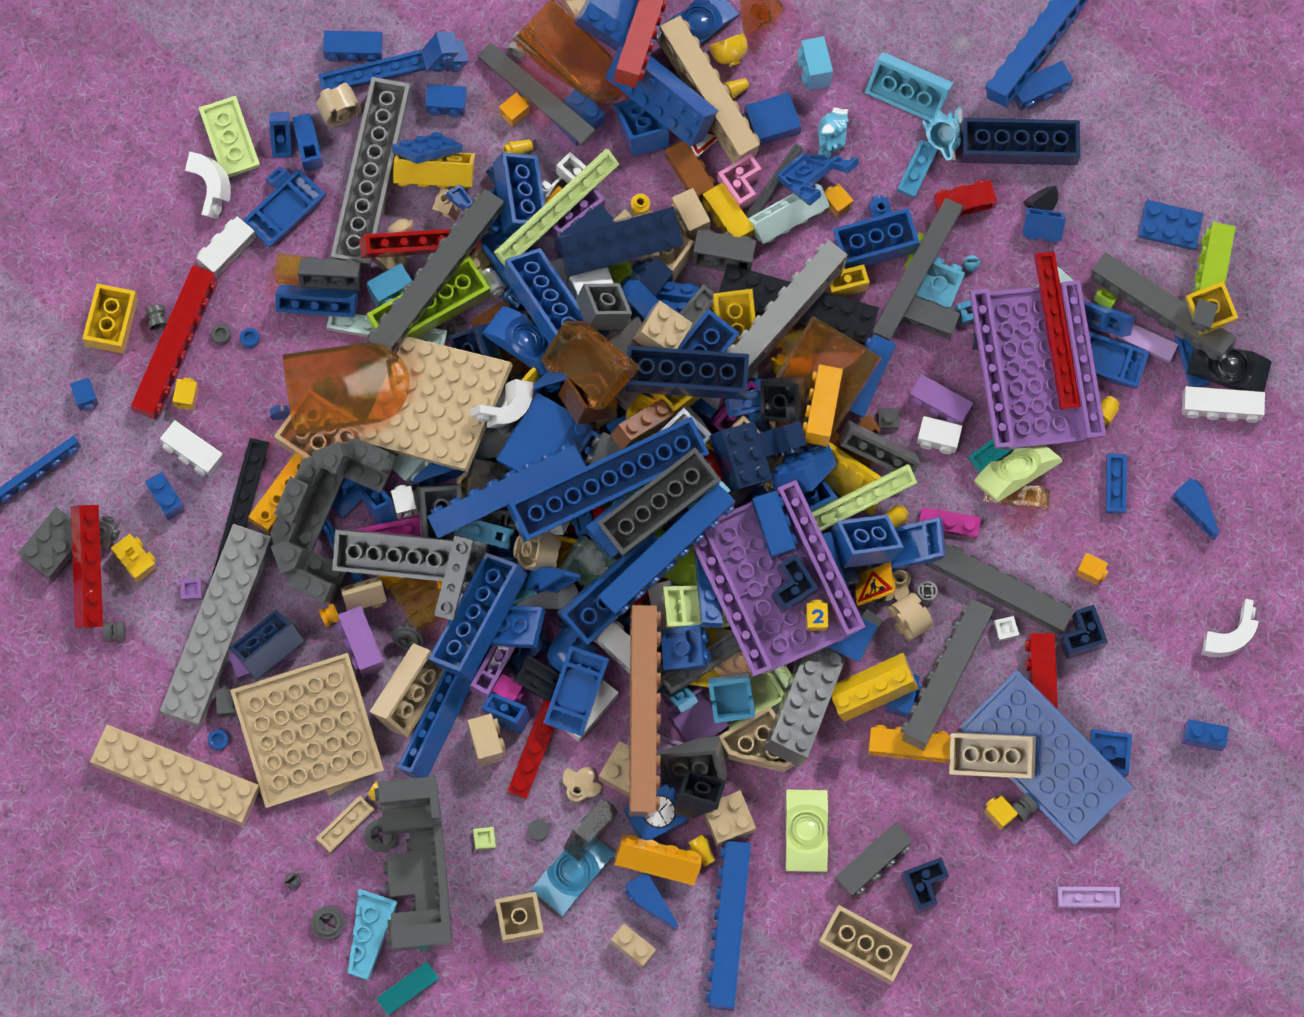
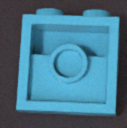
M936 257L916 295L926 300L935 301L943 307H951L965 272L962 271L963 267L953 263L950 267L943 264L945 260Z

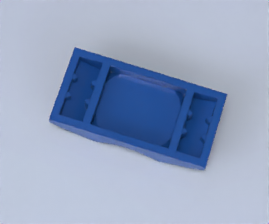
M694 0L685 10L674 15L670 20L681 16L683 21L686 20L690 26L692 36L697 37L701 47L740 16V14L727 0Z
M298 168L242 221L255 231V235L271 248L284 239L302 219L310 215L325 198L326 194Z
M505 306L500 309L482 333L531 369L532 367L536 368L541 376H544L562 359L557 357L539 328L533 325L525 314Z
M1089 331L1096 376L1116 385L1137 389L1149 352Z
M476 452L469 470L490 466L491 458L478 460ZM431 463L413 478L414 489L418 486L435 485L456 478L465 471Z
M941 517L895 528L904 548L897 558L891 561L892 572L914 565L929 564L946 556ZM888 562L871 564V568L878 567Z
M570 645L544 720L545 724L583 736L603 681L609 658Z

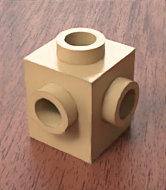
M450 187L449 190L441 188L435 197L432 209L439 215L456 221L462 210L445 196L453 188Z

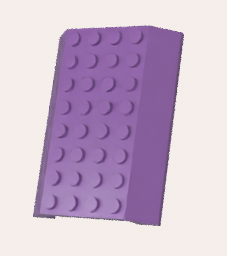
M1080 280L1060 283L1081 403L1079 408L1060 410L1039 287L989 292V289L969 291L996 449L1009 450L1073 443L1106 436Z
M797 480L779 487L776 491L778 496L781 495L784 502L783 513L788 515L790 519V533L794 534L797 540V546H795L796 549L793 553L770 559L752 503L733 510L728 516L723 515L718 519L720 523L712 531L708 529L703 534L705 537L697 545L695 543L692 544L753 677L779 669L838 643L865 628L863 620ZM797 554L817 585L818 590L814 595L781 614L771 598L774 591L786 584L777 568L780 563ZM811 600H822V603H827V631H806L805 606Z

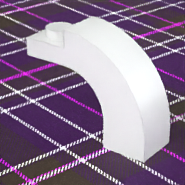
M189 152L185 171L202 176L207 185V194L201 215L218 219L222 211V202L230 201L231 187L228 175L224 168L215 160L198 153Z
M515 379L506 383L505 401L501 408L477 405L470 409L469 417L477 418L481 422H487V428L502 427L518 420L526 413L531 404L533 382Z
M1245 599L1242 603L1239 626L1235 631L1227 634L1208 631L1205 634L1202 655L1226 657L1240 651L1250 641L1256 632L1259 622L1251 620L1254 619L1256 607H1253L1254 600Z

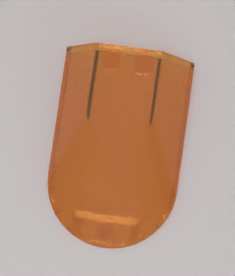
M549 0L516 34L513 40L544 71L584 96L601 103L615 102L621 97L623 92L605 78L613 61L612 57L586 31L573 24L575 19L556 0Z
M812 316L775 378L785 376L806 378L807 408V405L811 406L812 402L808 400L810 388L814 389L815 386L814 383H811L813 371H818L819 364L843 369L831 431L832 436L842 424L882 357ZM805 417L801 421L802 429L804 422H808L809 417ZM768 421L772 429L792 424V422Z
M359 343L282 355L290 415L295 436L384 421L399 411L409 392V375L404 362L396 353L381 344Z

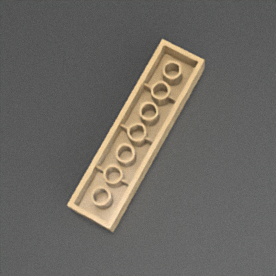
M678 16L661 25L656 41L680 80L719 110L710 129L718 139L731 163L737 162L750 153L755 158L760 146V140L750 130L747 118L742 117L737 102L733 101L729 96L730 91L728 87L721 83L720 75L710 65L708 55L700 49L699 40L696 36H692L688 22L686 20L683 21L681 16Z
M106 725L90 760V763L95 768L242 827L245 826L260 792L258 784L110 725Z

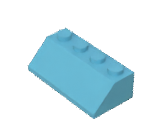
M883 52L876 62L865 93L930 121L935 118L938 109L942 110L953 82Z

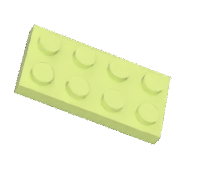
M236 96L199 107L216 160L224 168L228 177L259 168L260 163Z

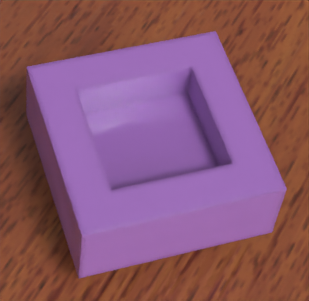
M201 578L181 579L182 601L202 600Z

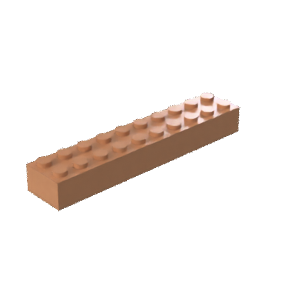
M632 605L630 612L629 816L654 817L656 811L660 809V796H656V791H659L660 776H656V770L660 768V755H656V750H659L660 734H656V729H659L660 714H656V709H659L660 693H657V688L660 685L661 674L657 673V668H659L661 663V653L657 652V648H659L661 643V632H657V627L661 624V612H657V606Z

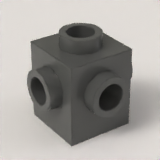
M107 515L99 517L100 547L106 549L112 546L113 541L117 540L120 530H118L120 523L115 522L114 518Z

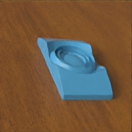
M583 828L566 846L555 862L544 872L531 891L536 892L541 900L563 917L616 853L587 829Z

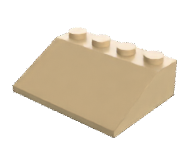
M308 389L274 435L276 444L293 455L296 453L305 459L312 456L313 451L333 443H344L354 438L360 439L365 425Z

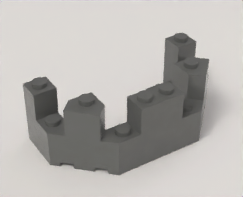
M354 438L344 443L336 442L313 451L312 456L302 460L295 478L290 477L274 512L278 517L270 533L274 543L271 549L280 572L286 574L291 588L322 603L334 604L347 572L333 571V560L313 552L344 478L382 493L398 456Z
M432 776L378 782V788L374 789L375 801H379L380 807H382V817H378L379 829H383L384 835L410 834V839H406L407 851H411V853L386 855L387 861L383 862L384 874H388L389 882H385L386 895L390 894L391 900L415 897V900H412L411 912L392 913L391 919L387 920L388 932H391V934H387L388 947L392 946L393 952L419 949V953L453 949L447 868L437 778Z

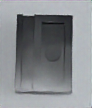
M527 655L513 682L542 700L549 702L555 691L560 674Z

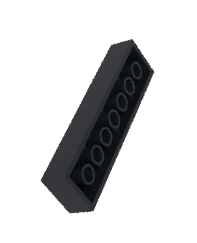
M727 264L718 293L753 289L756 318L758 315L762 316L766 312L765 307L770 301L775 302L779 291L784 286L787 288L791 282ZM823 292L792 329L867 350L864 347L868 338H871L879 307Z

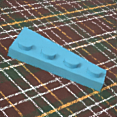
M358 889V903L356 906L353 943L348 969L349 975L369 981L388 932L387 920H390L391 914L395 913L398 905L397 901Z

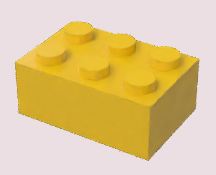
M102 284L96 285L82 338L86 347L121 354L125 353L138 303L136 291Z

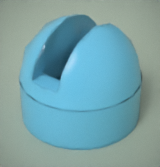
M975 255L966 257L964 268L969 272L976 271L980 265L978 257Z

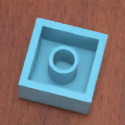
M824 36L801 40V47L798 48L799 56H797L798 67H802L803 70L801 74L803 85H807L808 91L830 87L833 69Z

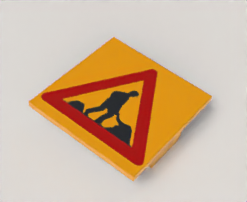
M891 562L857 574L860 581L855 586L858 607L893 594L894 589L896 590Z

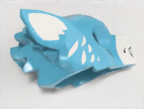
M961 106L955 110V117L952 112H949L948 116H946L938 109L935 118L931 119L929 124L924 119L922 120L928 141L932 146L939 149L946 161L949 162L956 161L955 151L962 141Z
M834 107L832 113H827L820 120L818 125L820 147L818 155H825V158H830L833 151L840 150V148L845 146L846 129L849 122L847 117L848 109Z

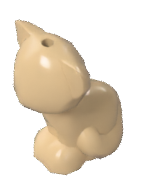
M398 219L388 228V233L413 231V220ZM407 256L372 258L384 272L399 264H402L405 270L408 267Z

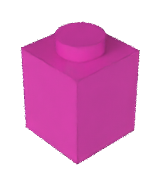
M504 674L500 676L492 690L493 693L520 703L525 694L522 692L523 687L514 683L513 679Z

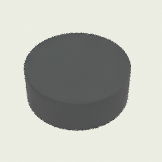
M224 324L214 326L211 331L212 340L218 345L228 343L231 339L229 327Z
M534 820L529 824L528 834L531 839L542 841L547 837L549 829L546 822Z

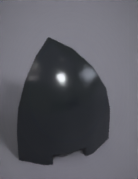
M1050 186L1039 190L1025 199L1023 203L1027 208L1032 207L1033 209L1052 211L1058 201L1057 186Z

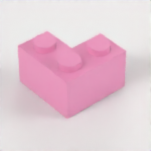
M750 153L720 171L717 182L719 184L723 182L741 210L755 202L756 193L750 186V183L760 178L762 168Z

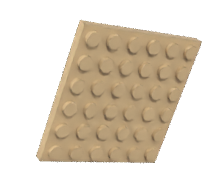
M406 336L399 347L359 440L385 451L468 472L487 428V422H481L477 418L469 417L470 409L477 405L496 406L513 365L508 361Z
M349 653L230 690L266 808L385 771Z

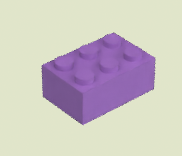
M359 606L338 614L340 620L336 622L342 638L346 637V640H344L345 647L349 656L354 657L351 661L356 675L361 674L362 679L385 671L383 659L362 607Z

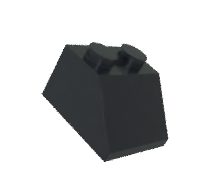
M785 376L760 381V420L796 423L801 422L805 418L806 378Z
M687 769L674 813L694 819L717 810L726 781Z

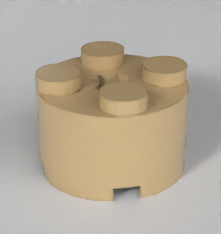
M343 83L334 89H324L320 92L321 97L316 102L327 126L330 124L331 127H339L350 122V117L353 115L357 117L362 110L348 83Z
M549 532L525 543L519 535L514 545V558H517L518 565L525 570L534 571L540 568H556V560L561 542Z
M914 593L905 596L887 608L890 616L896 621L894 624L895 629L899 634L903 633L908 641L928 631L933 625L927 608L919 604L921 600Z

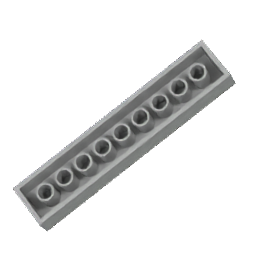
M376 77L371 78L331 252V258L346 261V259L361 261L362 270L371 272L373 260L372 258L361 259L359 239L364 234L380 233L394 171V158L396 154L392 152V145L400 143L411 96L410 84Z
M830 240L825 245L822 243L817 248L814 258H809L804 263V269L800 273L796 272L793 275L790 285L787 288L784 286L779 291L775 302L770 301L765 307L766 312L762 316L758 315L752 322L753 326L749 331L746 329L740 335V341L736 345L732 344L727 350L729 353L749 354L748 377L845 269L848 254ZM701 397L717 411L726 403V399Z
M236 524L232 525L161 706L160 712L162 716L201 729L231 653L229 647L235 643L271 546L273 545L271 536Z

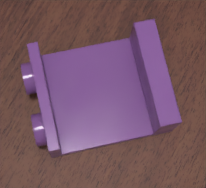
M701 686L697 689L694 687L690 689L698 700V703L694 704L690 710L681 713L672 703L668 705L667 715L687 742L701 737L720 736L729 729L727 722H714L712 706L703 695Z

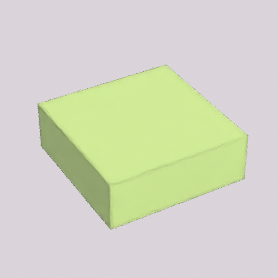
M494 827L473 829L475 851L496 848Z

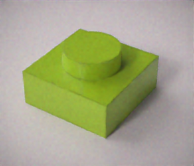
M1101 287L1093 300L1098 305L1112 308L1118 296Z

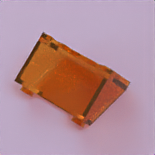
M565 321L540 360L546 365L545 368L552 373L563 372L588 393V404L596 410L604 409L639 370V366L592 326L583 321Z

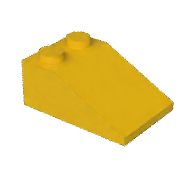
M753 289L713 293V313L740 333L734 341V345L740 341V335L746 329L749 331L753 326L752 322L755 319Z

